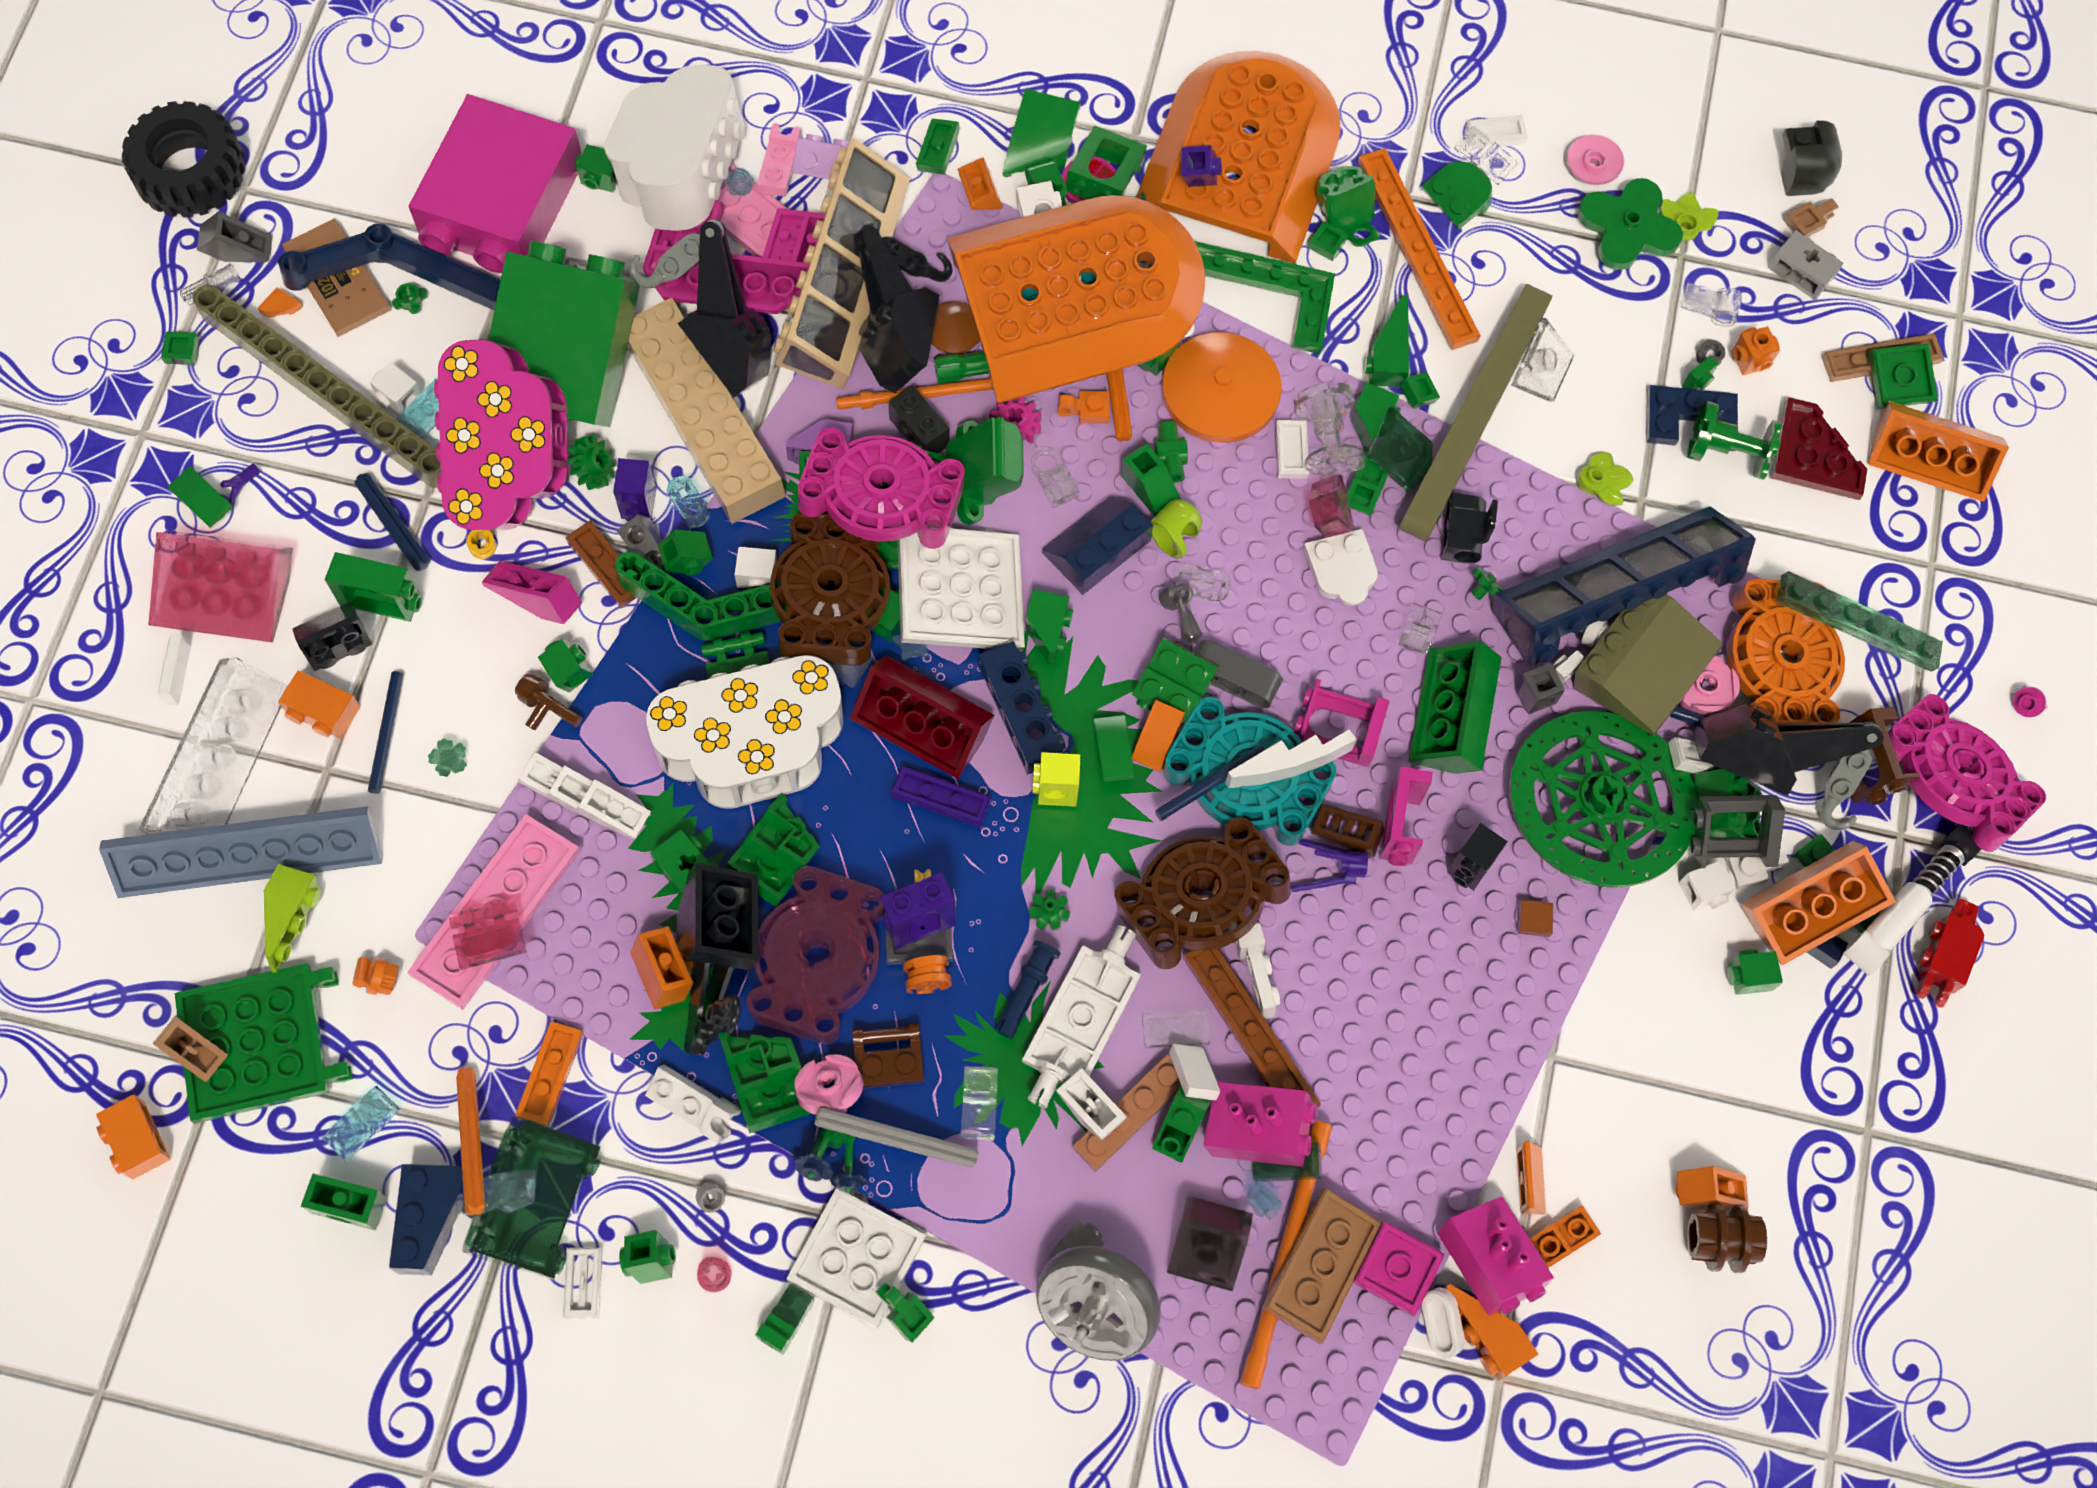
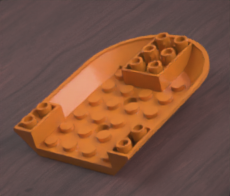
M1237 51L1205 62L1196 68L1179 87L1136 198L1150 202L1175 214L1269 242L1271 244L1268 256L1296 264L1318 203L1316 195L1318 179L1321 174L1329 172L1340 138V115L1333 95L1325 83L1310 69L1291 58L1265 51ZM1252 126L1257 129V132L1249 134L1243 128ZM1211 145L1217 157H1221L1222 174L1217 175V185L1188 187L1182 177V147ZM1236 172L1240 175V178L1231 180L1225 174Z
M1100 196L946 238L954 266L958 268L989 367V378L997 404L1153 360L1168 352L1185 337L1195 323L1203 302L1205 291L1204 265L1192 236L1170 213L1157 205L1138 198ZM1140 261H1145V263L1151 267L1142 268L1138 265V263ZM1090 272L1095 275L1096 281L1090 285L1083 284L1079 279L1080 275ZM1032 288L1037 291L1038 297L1033 301H1027L1021 296L1022 291Z

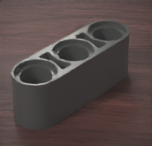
M1202 640L1195 653L1220 666L1211 685L1261 708L1270 707L1283 682L1282 676L1273 669L1209 640Z

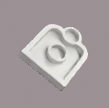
M1363 529L1304 544V553L1316 587L1322 596L1328 599L1339 598L1348 606H1356L1365 601L1368 590L1376 582L1378 571Z

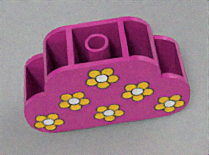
M463 340L449 346L439 360L438 380H435L434 383L435 397L439 402V411L435 414V425L440 434V443H437L436 457L441 466V474L437 477V488L439 493H441L443 509L447 517L455 525L464 529L510 530L516 528L530 515L533 499H544L553 496L564 486L567 480L569 466L567 462L568 429L566 397L560 386L550 378L529 373V367L524 357L517 350L509 346L487 340Z

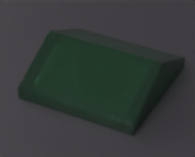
M1391 407L1388 408L1367 454V458L1404 490L1409 492L1432 464L1433 442Z

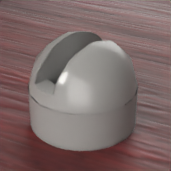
M704 1183V1185L697 1189L695 1198L703 1211L713 1213L723 1206L725 1193L714 1183ZM708 1193L714 1198L710 1202L705 1197Z

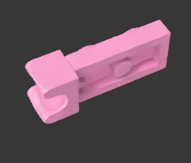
M772 124L768 146L757 181L758 193L786 197L794 168L797 140L801 138L800 127L795 126L790 134L783 135L779 132V124Z

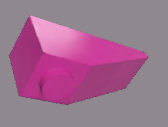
M499 561L481 582L484 587L535 616L563 625L582 604L566 576Z

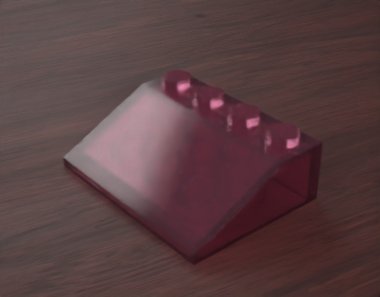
M178 531L156 532L148 625L274 642L290 581L293 547Z

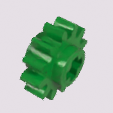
M595 435L575 439V445L568 447L569 452L573 455V457L567 459V462L572 465L570 474L576 475L578 477V485L586 484L589 491L608 486V480L615 478L613 472L610 471V468L616 466V463L611 460L612 450H606L604 448L605 441L597 442Z

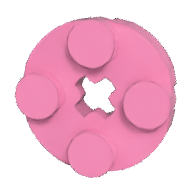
M1715 656L1680 701V706L1705 716H1712L1727 711L1737 698L1740 690V682L1736 671L1733 668L1730 670L1723 663L1725 660ZM1703 679H1708V683L1714 685V688L1706 691L1700 684L1703 682Z
M827 1055L825 1056L826 1061L815 1064L813 1060L807 1063L795 1078V1089L801 1108L815 1115L820 1108L846 1113L847 1108L857 1101L864 1086L861 1073L855 1062L846 1056ZM831 1082L835 1083L832 1087L823 1088V1085H829Z

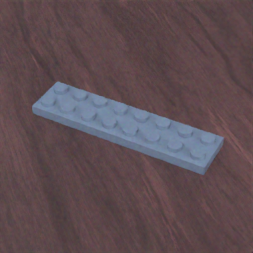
M368 806L101 840L99 846L100 854L117 898L270 879L278 864L306 873L382 864V852Z

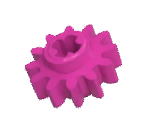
M1024 397L1019 398L1018 402L1013 400L1007 401V404H997L996 401V410L989 411V419L1001 417L1004 418V421L1016 424L1020 428L1023 440L1029 443H1034V434H1040L1041 413L1035 412V402L1029 403L1026 406Z

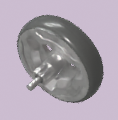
M1076 1246L1065 1249L1049 1260L1037 1281L1036 1301L1044 1323L1058 1340L1084 1356L1105 1361H1117L1133 1357L1150 1344L1158 1330L1161 1308L1159 1297L1152 1282L1135 1263L1115 1251L1097 1246ZM1081 1302L1082 1308L1074 1307L1072 1303ZM1115 1313L1121 1321L1116 1322L1109 1316Z

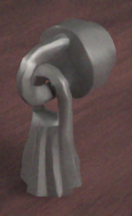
M1184 583L1167 586L1159 594L1160 604L1164 609L1171 611L1180 609L1182 640L1190 644L1197 643L1203 633L1192 614L1189 604L1193 597L1192 588L1189 584ZM1187 590L1188 595L1186 596L1184 593H1181V591ZM1184 604L1186 605L1187 611H1184V608H1183V605H1184Z

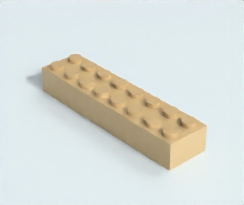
M670 298L633 317L627 347L729 521L733 524L786 497L779 474L729 391L679 327L678 323L684 317L673 298Z

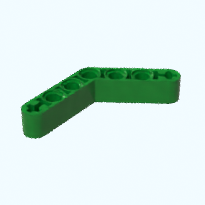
M624 552L615 561L617 579L623 589L699 640L709 641L781 622L776 616L773 606L769 608H761L759 606L763 603L772 604L770 584L706 600L635 552ZM781 582L776 583L775 589L781 585ZM654 585L661 586V588L658 590L649 589L651 586ZM678 602L687 603V604H686L685 606H683V607H675V606H673L674 604H676V603H678ZM732 611L742 612L738 616L729 615ZM702 619L712 620L708 624L698 623Z

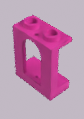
M1317 679L1313 689L1307 687L1302 706L1308 708L1305 717L1299 715L1294 733L1299 735L1302 743L1314 735L1318 737L1323 745L1332 740L1314 733L1310 727L1309 720L1311 715L1321 709L1369 722L1362 747L1354 746L1352 751L1338 758L1369 768L1376 751L1390 700L1377 697L1375 704H1371L1319 688L1321 680Z
M1401 766L1390 787L1380 859L1388 860V863L1391 865H1412L1423 845V840L1402 835L1407 803L1420 806L1431 785L1433 772Z

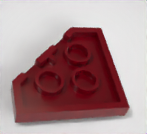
M1788 397L1784 403L1781 420L1782 428L1778 439H1781V444L1775 456L1771 479L1860 500L1864 495L1868 471L1861 460L1857 461L1848 450L1849 444L1836 427L1832 429L1824 419V412L1818 404Z

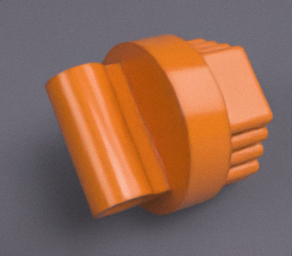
M360 957L357 959L352 984L358 988L366 987L365 993L376 995L380 993L390 995L397 978L399 966L387 963L386 959L376 957L374 962L366 957Z

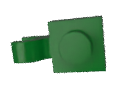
M886 1282L876 1290V1294L893 1309L886 1318L903 1338L910 1343H913L935 1318L920 1299L911 1292H908L903 1297L895 1286L890 1287Z

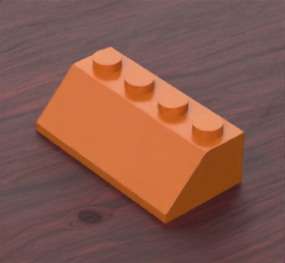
M1888 401L1876 429L1868 465L1984 502L2009 449V445L2003 437Z
M1851 841L1740 904L1756 933L1770 952L1776 951L1778 962L1783 966L1896 903V900L1867 846Z

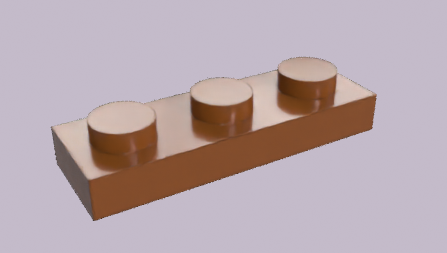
M591 520L565 537L568 545L620 609L637 598L619 585L615 569V561L619 554Z

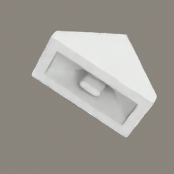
M1082 1068L1056 1090L1081 1125L1101 1141L1127 1119V1116Z

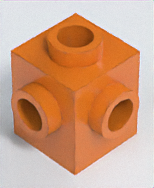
M1769 326L1759 329L1751 327L1740 334L1731 352L1744 376L1770 368L1780 352V345Z

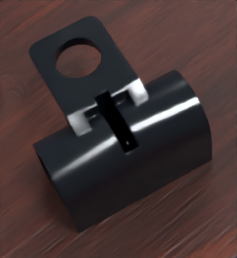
M1452 492L1446 509L1441 560L1468 564L1481 560L1483 544L1489 541L1496 526L1498 500L1493 499L1486 512L1487 502L1485 499L1475 495Z

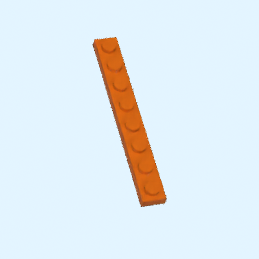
M1386 148L1359 156L1358 164L1360 168H1363L1367 176H1373L1376 187L1375 198L1451 350L1478 342L1481 335Z

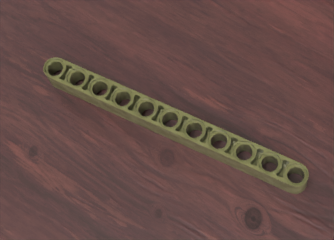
M1526 283L1413 498L1399 530L1422 541H1428L1535 334L1553 295Z
M204 285L195 290L192 296L193 303L205 322L432 488H437V477L441 474V466L436 457V449L216 287ZM320 384H325L322 387L316 388ZM344 400H348L347 402H345V403H343V404H339L340 402H342V401H344ZM368 416L370 417L369 419H367V420H365V421H361V420H362L363 418H365V417H368ZM393 433L390 437H384L386 434ZM410 450H416L412 454H406ZM439 466L437 470L429 471L432 467Z

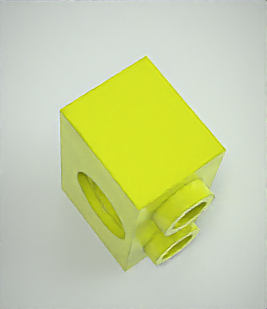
M1041 752V763H1034L1032 793L1038 794V805L1076 807L1079 789L1080 754Z

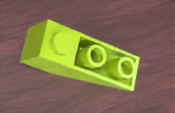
M280 864L277 865L263 890L266 958L271 972L274 973L277 972L282 962L285 963L288 960L293 940L296 935H300L306 925V916L311 908L316 907L321 895L315 875Z

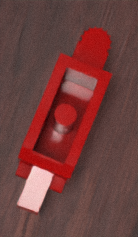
M1961 898L1955 903L1949 915L1941 921L1936 920L1928 935L1932 938L1929 948L1926 947L1918 960V965L1921 966L1917 977L1921 978L1916 991V997L1924 999L1929 994L1931 985H1936L1940 989L1935 998V1006L1942 1009L1947 1004L1951 993L1954 994L1966 986L1985 937L1982 928L1975 925L1979 906Z

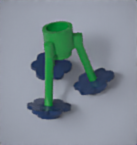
M821 1127L818 1139L810 1154L808 1153L804 1157L791 1156L793 1162L797 1164L795 1169L808 1180H829L832 1186H836L839 1191L847 1193L857 1191L858 1186L868 1184V1180L864 1179V1176L852 1175L855 1136ZM842 1144H846L845 1174L832 1177L833 1172L829 1169L830 1164L822 1160V1157L827 1147L840 1149Z

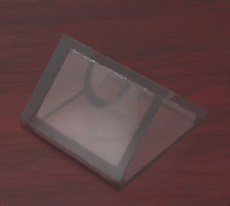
M1547 318L1540 319L1511 386L1548 402H1554L1575 354Z

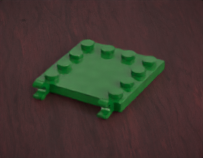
M305 963L278 969L276 973L270 971L174 993L177 1018L228 1054L207 1082L183 1066L189 1116L192 1123H201L329 1093L328 1083L353 1080L352 1068L347 1066V1062H340L325 1067L314 988H330L339 985L338 974L333 972V967L312 971L311 966Z

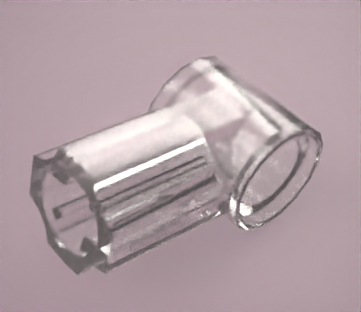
M1688 282L1681 298L1680 308L1710 316L1711 321L1718 326L1730 327L1737 322L1743 296L1741 292L1733 288H1721L1717 291Z

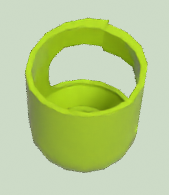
M1175 499L1167 503L1150 521L1153 524L1152 538L1157 546L1165 554L1175 559H1182L1187 553V546L1182 535L1196 537L1201 532L1203 525L1202 517L1195 506L1181 499Z

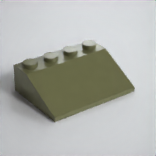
M1666 594L1659 599L1653 598L1643 602L1635 609H1626L1620 613L1576 669L1573 689L1654 736L1722 648L1723 643L1674 598Z

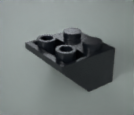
M351 602L292 628L298 647L314 671L330 668L338 660L349 655H358L366 647L373 645Z

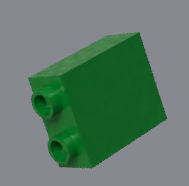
M530 241L527 256L506 252L488 341L506 345L517 350L526 360L529 373L545 376L556 382L566 397L567 419L610 427L638 299L639 284L622 278L625 267L624 262L589 254L585 270L563 265L566 249L546 243Z

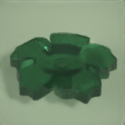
M445 738L438 740V749L433 748L427 757L430 764H437L435 770L439 773V776L448 777L450 770L455 774L464 771L467 763L462 759L466 757V746L462 742L453 746V741Z

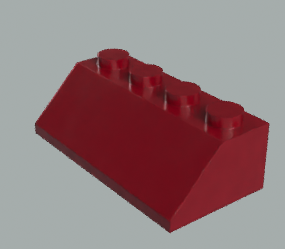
M886 655L871 666L849 719L959 779L982 744L995 715Z

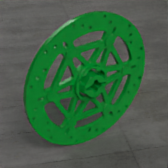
M1581 711L1552 719L1530 735L1513 762L1509 780V797L1512 812L1521 833L1532 849L1543 860L1575 880L1595 886L1611 888L1636 886L1649 882L1667 872L1678 862L1689 847L1691 837L1695 834L1693 810L1698 809V801L1689 772L1674 769L1669 745L1657 733L1654 736L1618 714L1601 711ZM1599 735L1613 737L1629 743L1643 752L1645 756L1638 760L1603 746L1600 743ZM1574 737L1580 740L1581 748L1553 767L1543 762V757L1559 743ZM1591 754L1595 755L1602 771H1592ZM1605 756L1627 764L1628 767L1613 773ZM1658 757L1660 760L1655 762L1653 759ZM1578 758H1583L1584 775L1564 770V768ZM1656 771L1662 773L1668 784L1672 798V815L1660 810L1652 774ZM1637 772L1639 776L1630 786H1627L1621 779ZM1557 778L1577 782V789L1573 790ZM1535 781L1547 785L1555 822L1550 825L1544 823L1538 811L1534 794ZM1588 783H1591L1590 790L1588 791V793H1587L1586 796H1585L1584 794L1587 792V789H1588V786H1589ZM1641 783L1646 785L1651 806L1632 795ZM1556 790L1575 801L1565 813L1561 812ZM1631 805L1649 815L1650 818L1631 814L1629 812ZM1576 810H1580L1586 817L1573 824L1567 822ZM1623 821L1644 826L1629 839L1624 838ZM1594 823L1603 841L1581 833L1578 830ZM1606 825H1615L1616 843L1612 841ZM1655 829L1664 833V840L1652 852L1635 860L1628 858L1626 849L1650 831ZM1549 835L1553 836L1551 839L1546 838ZM1571 837L1607 853L1609 862L1596 861L1579 855L1562 844L1561 840Z

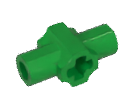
M1165 421L1157 426L1159 439H1156L1154 442V450L1166 465L1173 482L1178 483L1185 478L1183 465L1188 464L1187 441L1185 437L1178 436L1177 424L1175 422Z

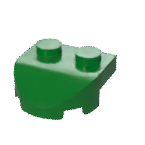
M1458 161L1450 163L1422 185L1423 191L1458 230L1479 213L1483 215L1491 205L1493 187L1490 178L1479 167L1468 162Z

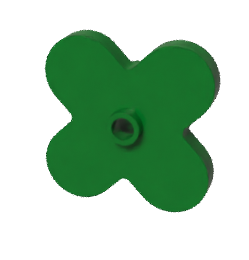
M1646 178L1631 180L1625 186L1621 197L1601 191L1591 192L1583 198L1579 206L1578 216L1582 224L1598 232V235L1601 234L1602 241L1598 248V255L1600 260L1611 269L1624 270L1631 267L1641 252H1649L1657 256H1669L1677 251L1682 242L1683 231L1680 225L1675 220L1658 213V208L1662 201V191L1652 180Z

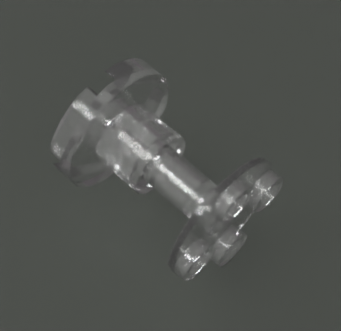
M1328 382L1309 386L1298 393V400L1294 399L1293 402L1296 416L1301 420L1312 422L1314 433L1321 436L1323 448L1312 452L1305 459L1304 466L1309 473L1319 475L1322 481L1333 480L1338 474L1347 471H1357L1365 466L1364 450L1356 445L1341 444L1339 432L1344 429L1342 416L1350 412L1355 404L1353 389L1344 383H1338L1339 388H1329Z

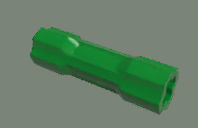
M984 351L961 355L954 353L934 357V368L938 384L960 381L965 377L989 374Z

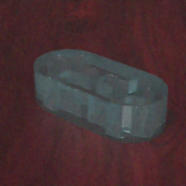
M678 476L672 479L667 485V493L685 524L692 528L704 525L709 519L710 512L692 480L686 476ZM685 489L688 495L682 498L679 491ZM695 506L698 513L692 515L689 508Z

